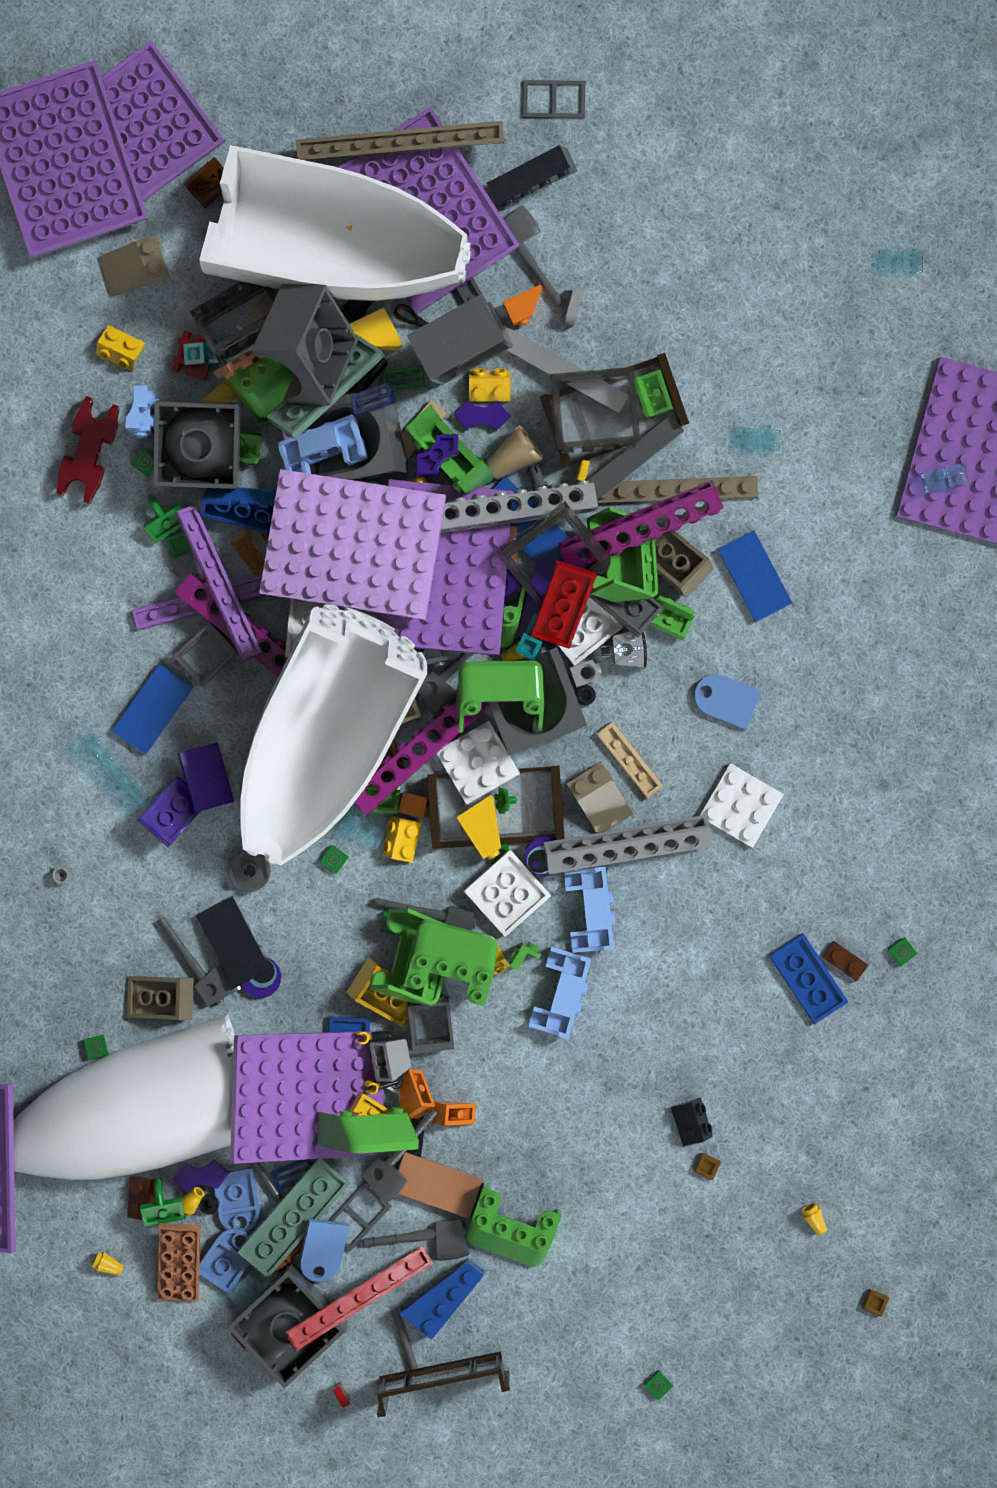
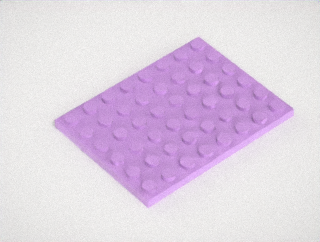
M280 469L259 593L426 620L446 495Z

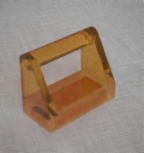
M247 529L237 535L231 544L256 576L263 571L265 560L247 537L254 530ZM259 532L268 544L269 534Z

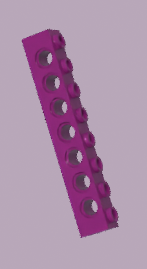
M711 480L559 542L558 546L565 563L584 568L586 564L591 562L598 563L608 555L620 554L623 552V549L630 546L637 547L645 540L657 539L662 536V533L676 531L684 524L696 523L706 515H716L724 507L715 484ZM702 500L705 502L701 507L694 506L697 501ZM680 508L685 509L682 515L675 514L676 510ZM663 516L666 518L662 523L656 522L658 517ZM641 524L646 525L644 530H636L637 526ZM621 532L627 533V536L623 539L617 538V535ZM602 540L608 542L607 545L603 547L597 545L598 542ZM582 548L588 549L586 554L578 553Z
M190 573L174 593L231 639L221 614L214 613L211 609L215 601L208 586L205 584L204 577L199 573L195 575ZM202 588L205 590L206 597L204 600L196 598L195 593L197 589ZM245 612L244 614L255 633L254 636L258 644L260 645L261 642L266 641L271 646L268 653L262 652L261 655L254 658L279 677L284 666L277 665L275 658L280 654L285 656L286 645L279 639L274 641L269 637L271 633L262 625L260 628L253 623L255 619Z
M457 701L454 704L449 702L442 709L444 713L439 717L433 716L427 722L428 727L426 729L416 731L411 736L413 740L409 744L404 742L396 749L397 754L393 758L388 756L381 762L382 767L374 773L365 789L353 803L365 817L461 733L458 730L456 715ZM482 702L481 710L477 714L464 715L463 730L488 709L489 704L487 702ZM446 718L451 719L454 722V726L452 728L445 727L443 720ZM430 732H435L439 739L433 742L428 739L427 735ZM416 745L421 746L423 754L415 755L412 747ZM399 759L406 760L408 767L405 769L399 768L397 761ZM383 773H390L393 780L386 783L381 779V775ZM369 786L375 787L377 794L375 796L367 795L366 788Z

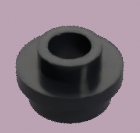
M589 685L580 686L575 693L578 703L584 706L592 704L596 698L595 690ZM584 691H587L590 696L588 699L582 698V693Z
M207 1193L201 1199L199 1208L205 1214H213L219 1208V1200L214 1194ZM208 1200L211 1201L212 1207L208 1205Z

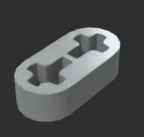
M574 286L564 324L575 325L584 288Z

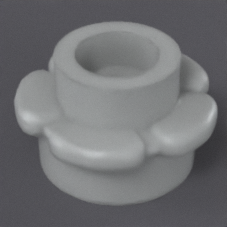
M58 865L53 869L51 878L58 885H66V882L71 880L72 874L69 867Z

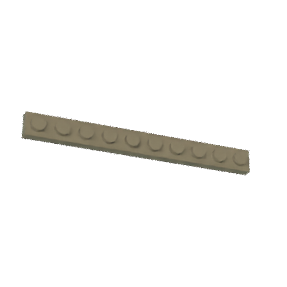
M503 121L297 139V159L314 161L504 143Z
M757 476L621 481L600 497L597 503L662 501L711 480L715 484L720 499L758 497ZM565 483L568 486L576 485V483ZM551 484V489L556 488V485L559 484ZM576 494L569 495V499L572 502L580 500ZM552 496L553 505L559 504L558 498Z

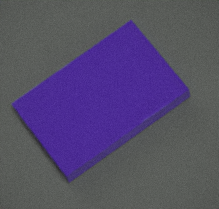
M218 742L177 753L194 813L234 802Z
M177 776L137 821L168 848L200 812L194 813L186 782Z

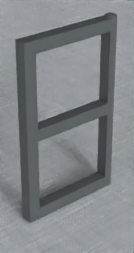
M523 80V117L585 118L586 81ZM528 85H552V113H527ZM557 85H581V113H556Z
M366 1181L328 1220L334 1221L346 1209L366 1227L350 1246L347 1243L345 1244V1248L349 1252L392 1207L389 1203L383 1202L375 1191L366 1185ZM364 1187L385 1206L370 1224L349 1206Z

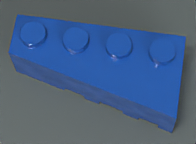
M241 487L238 489L207 488L202 500L200 516L269 534L277 490Z
M467 1258L446 1276L401 1308L400 1315L432 1340L484 1276V1271Z

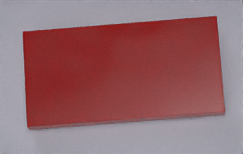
M557 560L530 636L570 649L597 573Z

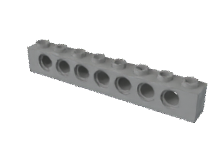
M580 481L573 486L559 484L556 485V488L552 489L543 486L535 488V491L527 492L526 489L515 491V494L506 495V492L494 494V497L488 498L485 495L475 496L473 500L466 501L465 498H457L452 500V503H445L440 533L595 512L598 508L595 485L588 481ZM577 494L580 500L572 502L569 499V495ZM552 496L558 498L559 504H550L548 498ZM534 499L538 502L539 506L531 508L527 502ZM514 502L517 504L518 509L511 511L507 508V504ZM493 505L498 511L490 514L486 507ZM468 508H473L476 510L477 515L470 517L465 511ZM453 511L456 514V518L452 520L447 519L445 513Z
M706 815L543 842L545 862L549 874L712 846L711 827Z

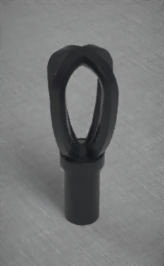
M398 304L394 309V316L405 323L417 327H422L429 323L423 320L422 317H419L418 314H415L414 310L405 304ZM402 308L415 317L416 321L400 315L397 312L398 309Z

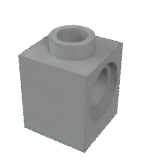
M593 660L569 668L576 688L599 680V675L602 674L599 663H594ZM589 667L592 670L591 678L584 679L581 676V669Z

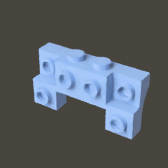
M134 386L133 405H129V414L126 416V429L141 439H147L149 435H154L155 401L161 400L157 399V395L150 391L148 386Z
M353 415L324 423L318 428L304 431L296 439L289 438L278 443L279 452L288 471L311 474V464L343 453L344 461L349 466L368 459L365 441L360 435L358 420Z
M605 866L564 872L566 891L582 890L587 929L570 932L572 953L614 949L611 924L615 923L614 911H610L609 903H613L612 891H608Z
M551 946L545 966L561 971L550 1010L534 1006L528 1027L569 1038L575 1014L579 1015L582 1003L579 1002L581 994L585 995L588 983H585L591 958Z

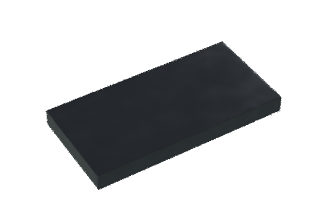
M233 896L196 915L233 988H237L271 969Z

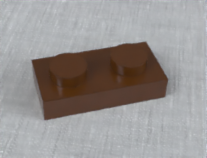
M833 941L822 957L855 981L859 980L868 967L867 963L835 941Z

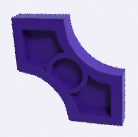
M467 401L453 415L467 430L476 425H487L496 431L512 417L498 401L487 407H479Z
M439 434L430 450L416 455L417 477H438L441 465L449 458L459 456L458 434Z
M212 1160L209 1164L198 1168L185 1163L173 1180L188 1193L201 1185H209L218 1189L230 1172L216 1160Z

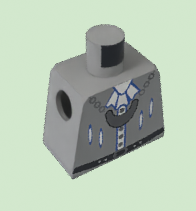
M646 631L638 638L631 632L612 636L613 645L601 646L602 658L614 657L615 666L649 667Z

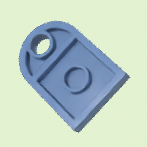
M709 675L698 683L694 697L698 708L705 714L747 729L761 690L721 675ZM705 685L709 686L712 691L711 695L707 698L700 695V688Z
M253 1167L229 1171V1175L220 1187L215 1189V1196L219 1200V1219L226 1229L238 1227L235 1220L240 1216L247 1220V1225L242 1227L246 1231L251 1230L259 1220L260 1204Z
M308 1218L299 1257V1266L305 1277L315 1282L327 1281L338 1272L350 1227L348 1223ZM318 1266L323 1267V1271L320 1274H313L314 1268Z
M240 1227L229 1228L221 1232L200 1262V1275L228 1294L250 1264L237 1253L241 1245L237 1244L235 1237L243 1235L247 1239L250 1236L248 1231Z

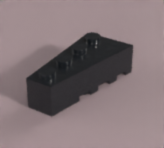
M558 145L487 182V186L496 205L507 208L515 204V200L521 197L522 199L533 195L534 191L547 188L552 183L564 179L578 170L568 149Z

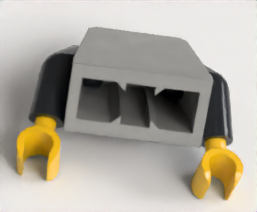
M387 1030L371 1032V1034L361 1031L356 1032L355 1035H363V1040L357 1041V1044H366L369 1040H372L369 1045L376 1081H379L377 1083L371 1080L365 1081L364 1086L369 1087L372 1085V1088L365 1092L374 1095L378 1092V1088L385 1089L400 1083L404 1073L411 1066L409 1055L413 1053L412 1046L407 1044L405 1039H399L398 1035Z

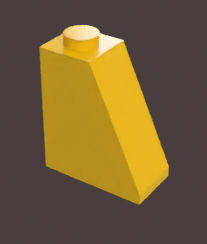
M385 308L349 324L355 334L381 351H398L403 345Z
M490 795L456 817L483 859L488 857L489 860L500 854L498 850L501 848L495 802L493 796Z

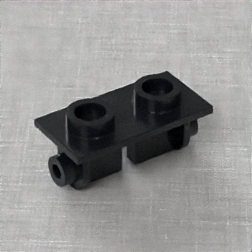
M348 300L343 306L342 312L350 316L353 321H356L365 315L366 310L375 301Z

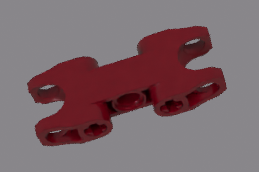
M86 396L76 413L72 426V434L80 436L74 458L65 455L62 459L58 472L57 494L64 496L69 484L80 480L85 485L83 502L91 504L97 490L101 486L105 473V467L96 465L99 457L97 453H100L103 443L113 444L118 430L120 407L113 404L107 417L96 420L91 414L93 399Z

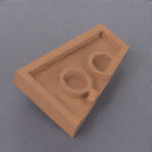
M251 349L213 373L217 379L223 376L225 379H228L236 374L235 369L241 366L244 369L253 364L252 359L257 356L254 355Z

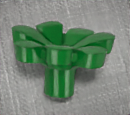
M499 787V794L495 793L494 799L498 801L496 808L499 814H505V812L509 811V804H516L517 799L516 796H509L507 789Z

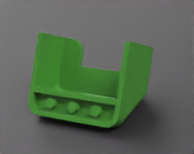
M263 357L249 369H242L240 366L235 369L236 374L228 379H225L223 376L220 379L257 417L266 418L284 401V396L294 373L285 365ZM234 359L227 360L219 368H221L222 366L226 365Z
M608 507L587 518V531L628 515V513ZM641 524L637 526L636 530L642 531L646 528V525ZM621 532L617 535V538L623 539L627 536V533ZM655 539L645 540L637 547L630 546L625 548L620 554H611L604 557V577L597 576L591 590L592 595L612 602L644 600L658 594ZM605 540L600 541L602 542L603 546L607 545L608 543Z
M409 908L390 909L386 920L387 928L390 932L400 935L391 974L386 972L374 973L369 989L398 1000L423 1005H434L437 1003L445 976L429 973L424 987L412 989L403 986V971L417 925L423 920L443 922Z
M423 920L417 925L403 971V986L420 989L425 986L429 973L469 982L466 991L467 999L473 1004L484 1006L493 979L498 949L497 941L491 935L431 920Z
M484 1182L466 1230L467 1241L471 1245L532 1267L541 1265L553 1242L562 1217L561 1210L557 1209L556 1213L553 1211L541 1213L536 1227L497 1214L500 1204L499 1194L495 1190L489 1189L488 1184Z

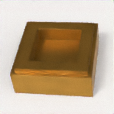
M702 1153L694 1172L713 1181L721 1161Z
M870 1289L862 1308L882 1317L889 1301V1296Z

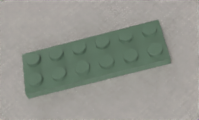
M355 334L358 342L330 406L287 404L284 400L267 416L269 422L293 439H296L385 357L383 352Z
M315 1159L238 1248L237 1253L269 1278L304 1238L308 1218L319 1220L350 1185V1182L323 1159Z

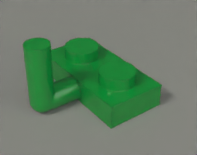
M150 495L147 501L156 517L143 526L156 544L181 528L175 513L182 508L176 503L166 511H163L155 496Z
M160 1178L155 1179L154 1194L156 1202L140 1205L144 1227L185 1219L182 1198L164 1200L162 1180Z

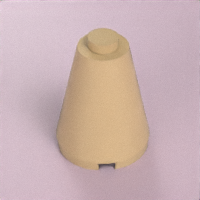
M522 426L515 428L486 462V466L497 480L544 459L540 448L534 440L532 441L528 437L529 433Z

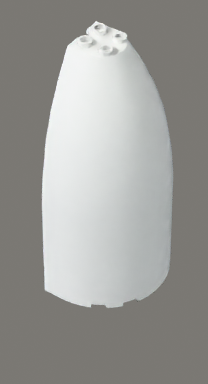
M230 145L220 181L224 203L219 222H209L199 260L203 273L280 289L282 284L326 285L333 299L370 301L405 298L464 283L466 277L465 267L466 264H469L471 256V243H468L467 234L420 199L397 187L345 169ZM352 225V230L349 231L346 227Z
M324 605L321 609L316 606L311 610L265 703L245 763L241 792V834L243 850L252 856L262 854L267 862L283 865L325 835L346 814L371 780L427 675V661L424 655L414 650L415 644L407 637L401 636L400 638L394 632L395 629L370 615L347 607L343 611L339 610L335 605Z
M226 1014L125 1047L70 1073L51 1086L13 1120L14 1171L68 1180L105 1179L162 1168L230 1146L235 1033L229 1015Z

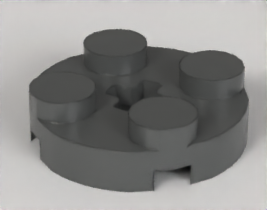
M246 851L241 852L232 860L229 868L230 879L236 887L243 891H257L263 888L269 881L271 875L270 863L265 860V856L262 854L252 856ZM248 865L256 869L253 877L244 873Z

